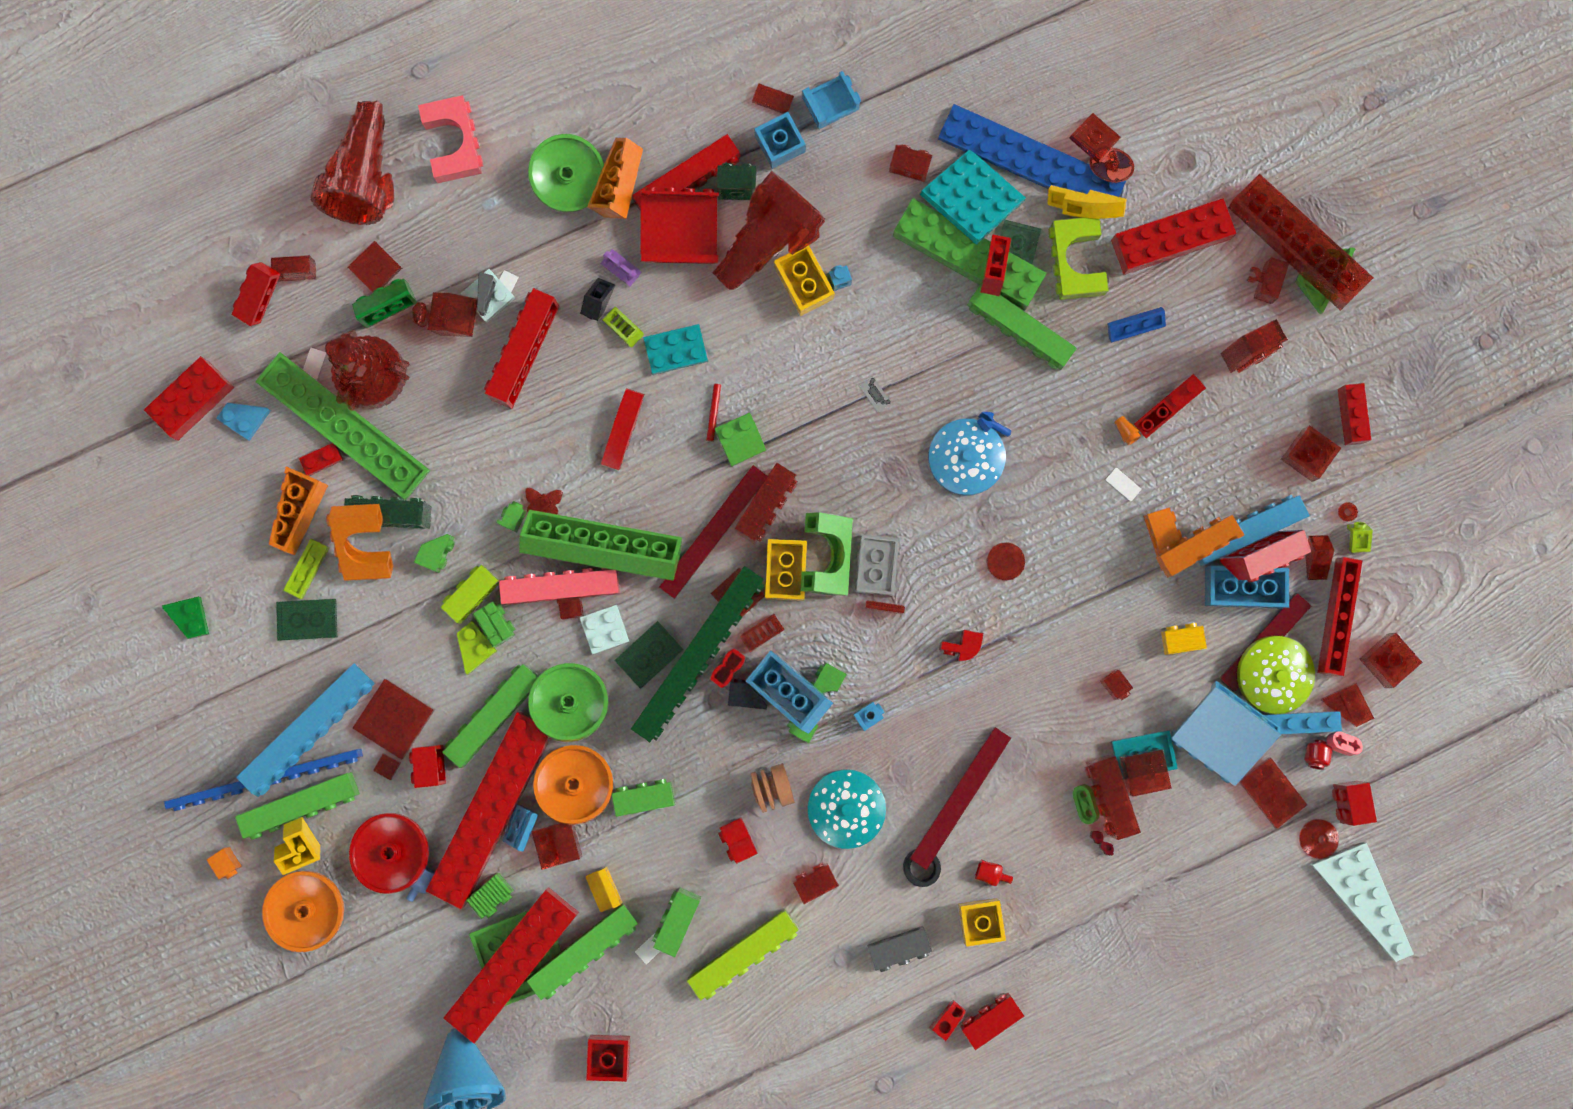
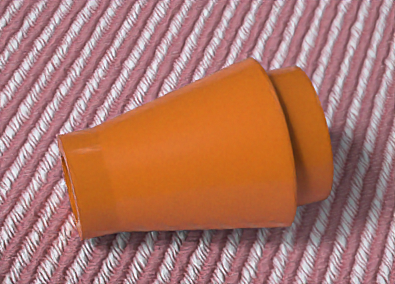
M1121 416L1114 422L1124 443L1126 442L1128 445H1131L1141 437L1140 431L1124 416Z

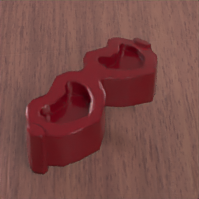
M1091 831L1090 838L1094 840V843L1099 844L1100 850L1105 855H1114L1113 845L1103 841V833Z

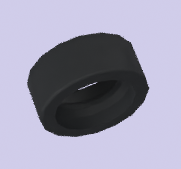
M914 850L909 852L903 863V871L908 881L918 887H928L934 884L941 873V863L938 857L935 856L932 861L934 869L931 876L926 879H918L913 876L910 868L912 860L909 858Z

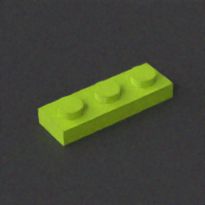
M310 539L283 591L303 599L329 547L314 539Z

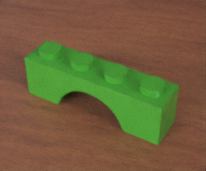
M825 663L824 666H819L815 674L818 678L815 684L813 682L811 684L821 693L827 691L837 692L847 674ZM789 721L787 727L790 728L789 733L809 743L818 725L816 724L809 734L799 729L792 721Z

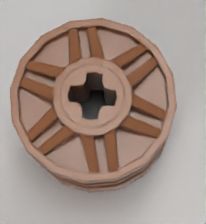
M783 763L772 766L771 776L767 777L764 769L760 770L762 779H758L756 771L751 773L753 794L756 803H758L763 813L767 812L766 802L770 803L772 810L775 809L776 799H779L782 807L795 803Z

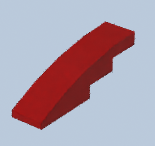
M628 388L625 389L601 465L616 470L621 469L645 394Z

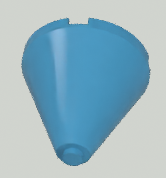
M451 1029V1032L447 1034L423 1102V1109H480L487 1106V1109H492L501 1105L506 1100L505 1088L475 1043H472L457 1029Z

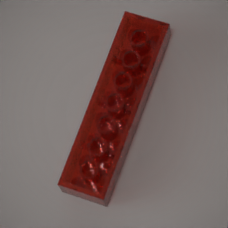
M1261 174L1254 178L1230 203L1228 208L1340 311L1374 278Z

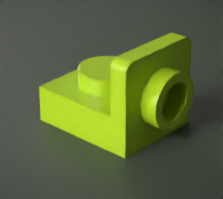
M1364 522L1347 524V529L1350 531L1349 551L1351 553L1371 552L1373 530Z

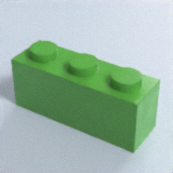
M666 779L656 780L655 785L647 786V782L635 784L636 788L628 789V786L616 788V792L612 793L616 817L676 805L672 782H667Z

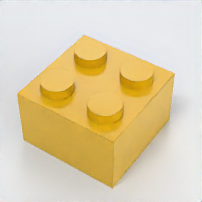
M993 898L958 903L963 941L966 947L1006 941L999 899Z

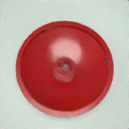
M398 813L379 814L366 820L355 832L349 848L350 865L355 877L366 888L383 894L400 892L416 883L427 866L429 856L428 842L423 830L411 818Z

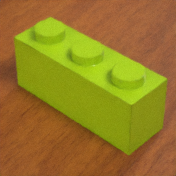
M483 565L474 567L469 573L471 576L466 581L462 580L456 586L457 590L453 595H447L442 601L444 604L441 608L458 624H462L499 585L500 580Z

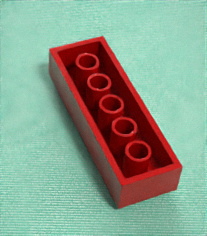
M1224 198L1116 233L1111 242L1123 275L1229 241L1237 233Z
M535 288L526 295L525 307L519 311L516 319L518 322L509 332L508 337L510 339L507 345L505 344L502 347L501 359L495 363L492 370L494 374L484 387L485 394L491 401L513 409L560 307L555 297Z

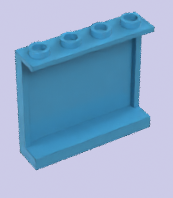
M1215 681L1206 697L1176 731H1172L1171 739L1177 747H1183L1187 750L1193 759L1202 761L1208 770L1217 772L1223 781L1236 786L1281 736V728L1222 684Z

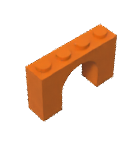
M379 504L332 506L330 513L326 516L327 526L331 528V542L335 544L334 554L339 560L338 570L339 573H342L344 581L391 578L394 566L390 551H361L352 546L348 540V537L355 533L380 532L383 518Z

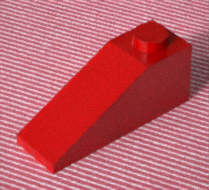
M992 234L982 279L981 293L1000 296L1005 278L1011 238Z

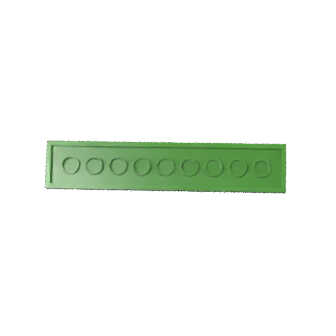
M281 352L277 354L255 381L404 500L409 498L430 472L426 466Z

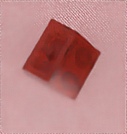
M556 823L531 831L541 870L579 860L583 857L575 825Z

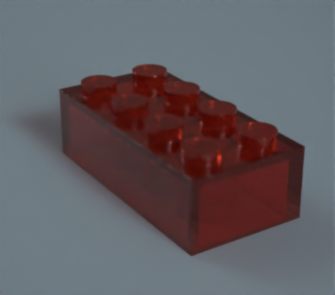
M1275 319L1241 336L1220 354L1230 373L1235 371L1241 373L1254 365V363L1257 365L1272 356V354L1283 348L1282 344L1288 339L1278 320Z
M776 463L736 525L735 532L753 544H756L757 541L761 542L766 535L765 528L767 525L771 526L777 517V509L782 510L786 504V495L788 492L792 494L798 482L796 481L797 475Z
M1105 755L1087 761L1085 772L1088 779L1091 778L1093 786L1091 788L1094 796L1099 801V805H1097L1100 816H1104L1106 822L1103 824L1106 834L1110 835L1111 838L1121 840L1141 833L1116 756Z

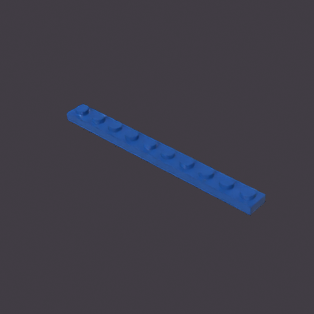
M362 749L289 767L282 778L288 777L289 780L300 778V773L307 772L308 775L320 772L319 768L327 767V770L339 767L338 763L346 761V765L358 762L357 758L363 757ZM281 779L275 781L272 785L281 783ZM238 781L164 801L166 809L173 808L174 811L186 809V804L192 803L193 806L204 804L205 799L212 798V801L223 799L224 794L230 792L231 796L241 794L246 787Z

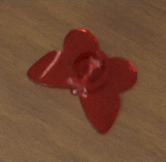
M526 488V499L530 503L527 507V512L534 510L558 515L559 510L556 505L561 502L562 490H554L545 495L535 489Z

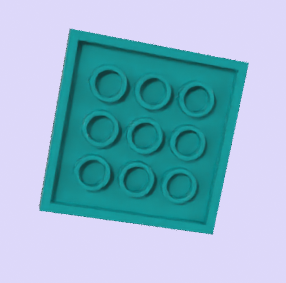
M971 150L964 153L921 190L920 196L975 244H978L1026 199L1024 195Z

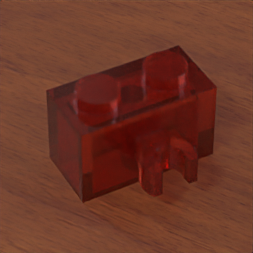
M1271 257L1264 263L1262 272L1258 267L1250 269L1251 272L1256 274V277L1249 276L1247 281L1250 283L1258 282L1254 299L1272 304L1279 298L1289 266L1288 262Z

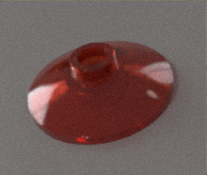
M1314 819L1302 827L1299 841L1307 855L1323 859L1331 856L1336 851L1339 844V835L1336 828L1330 822ZM1320 836L1324 837L1323 843L1319 842Z

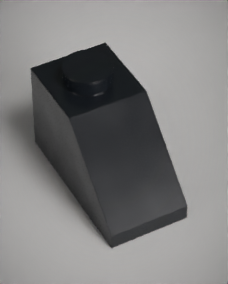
M597 278L584 295L580 314L598 321L605 312L615 284Z
M734 679V683L730 682L728 706L767 710L766 703L750 684H746V680Z

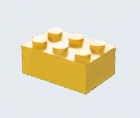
M809 244L774 260V268L800 317L834 300L835 293Z
M768 539L765 599L804 601L805 592L801 591L802 572L806 571L807 541Z

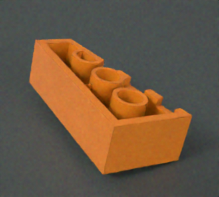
M615 138L587 206L588 208L606 218H627L643 148L628 138Z
M286 466L284 472L286 474L285 480L281 485L282 493L280 502L277 504L276 509L278 512L273 522L269 545L295 555L328 485Z
M1230 515L1223 519L1217 517L1209 522L1211 526L1206 529L1202 526L1193 531L1194 536L1188 539L1185 536L1176 541L1177 545L1170 548V546H1167L1160 550V555L1156 557V560L1167 578L1190 567L1196 561L1211 555L1213 551L1227 546L1230 541L1243 537L1245 534L1234 516Z

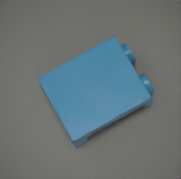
M843 71L839 72L838 77L812 90L809 87L802 90V99L818 129L859 110L860 96L857 91H853L851 87L852 81L848 75L845 76Z

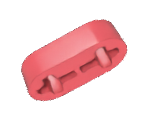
M1334 732L1327 736V745L1333 751L1348 756L1357 755L1362 752V743L1354 736L1343 732Z

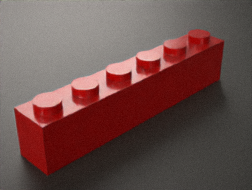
M726 134L645 187H656L657 191H664V188H676V191L683 192L684 188L694 189L695 187H702L709 178L717 177L726 167L736 165L740 159V152L729 135ZM641 190L632 195L633 202L639 210L641 208Z
M1347 557L1335 559L1317 673L1336 677L1344 676L1363 560Z

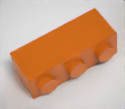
M1170 507L1143 516L1156 556H1159V551L1167 546H1170V548L1177 545L1176 541L1182 538L1181 531L1175 525L1176 516L1170 510Z

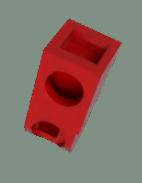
M952 1000L929 1028L943 1040L947 1041L965 1015L966 1010Z

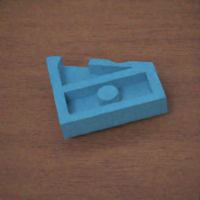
M227 403L216 419L250 441L271 410L266 407Z

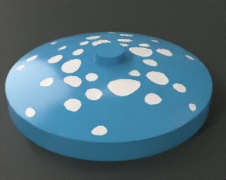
M958 419L946 424L936 433L929 447L928 463L933 477L944 489L957 495L971 496L988 490L998 481L1005 467L1006 453L1000 436L992 428L985 432L978 425V420Z

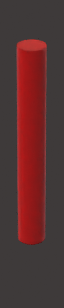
M714 384L706 441L714 442L721 384Z

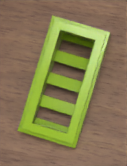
M616 306L602 319L631 348L644 336V333ZM617 315L620 316L613 324L610 323ZM624 320L625 322L617 329L616 327ZM628 326H631L624 334H622V332H623Z

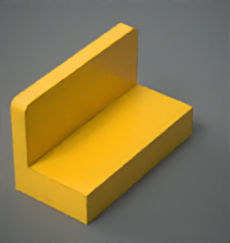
M607 866L586 875V880L600 912L622 904Z

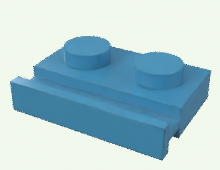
M517 804L502 841L523 852L538 814Z

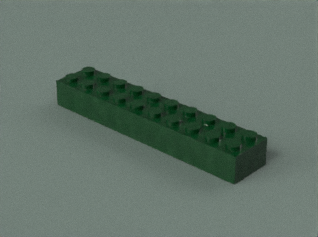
M746 566L742 568L631 727L632 731L649 743L653 739L657 741L664 731L662 725L664 723L668 725L676 714L673 712L674 708H680L687 698L684 696L687 690L689 692L692 691L698 682L695 679L697 675L700 674L702 676L709 665L706 663L708 659L715 658L720 650L718 648L720 642L725 643L731 635L729 631L731 626L734 625L736 627L742 619L740 614L743 609L748 610L754 602L751 599L754 593L759 594L765 586L762 583L764 581L762 577Z

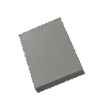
M861 534L855 593L894 596L900 538Z

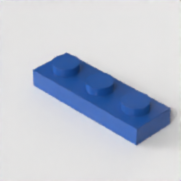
M1159 307L1107 323L1109 340L1113 343L1166 327L1165 310L1163 307Z

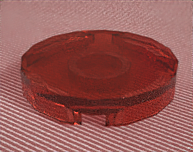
M1009 542L999 543L989 551L986 559L988 571L993 577L1002 581H1009L1018 577L1024 570L1026 563L1022 550Z

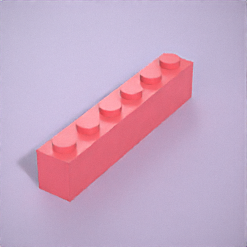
M593 568L582 569V573H574V570L562 571L563 575L547 572L543 573L542 577H536L535 574L524 575L522 579H516V576L504 577V580L499 581L501 604L511 605L620 594L618 571L601 568V571H594Z

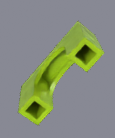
M1076 218L1053 221L1048 229L1049 239H1052L1053 242L1051 256L1055 258L1053 274L1057 276L1055 291L1057 295L1059 294V299L1105 296L1109 291L1106 272L1081 274L1074 271L1066 260V250L1070 245L1076 242L1094 241L1100 238L1102 235L1100 219Z

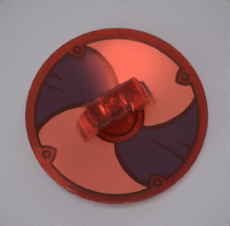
M1103 147L1094 151L1090 157L1089 164L1091 170L1096 176L1105 181L1123 182L1129 179L1134 172L1133 160L1120 149Z

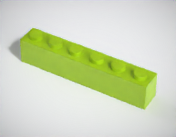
M783 909L689 976L687 982L700 1001L704 998L708 1000L716 994V989L719 987L725 988L733 982L731 979L737 974L739 977L749 970L747 967L751 964L757 965L765 959V954L768 952L774 953L780 949V944L783 941L787 940L789 942L794 939L799 929L786 909Z

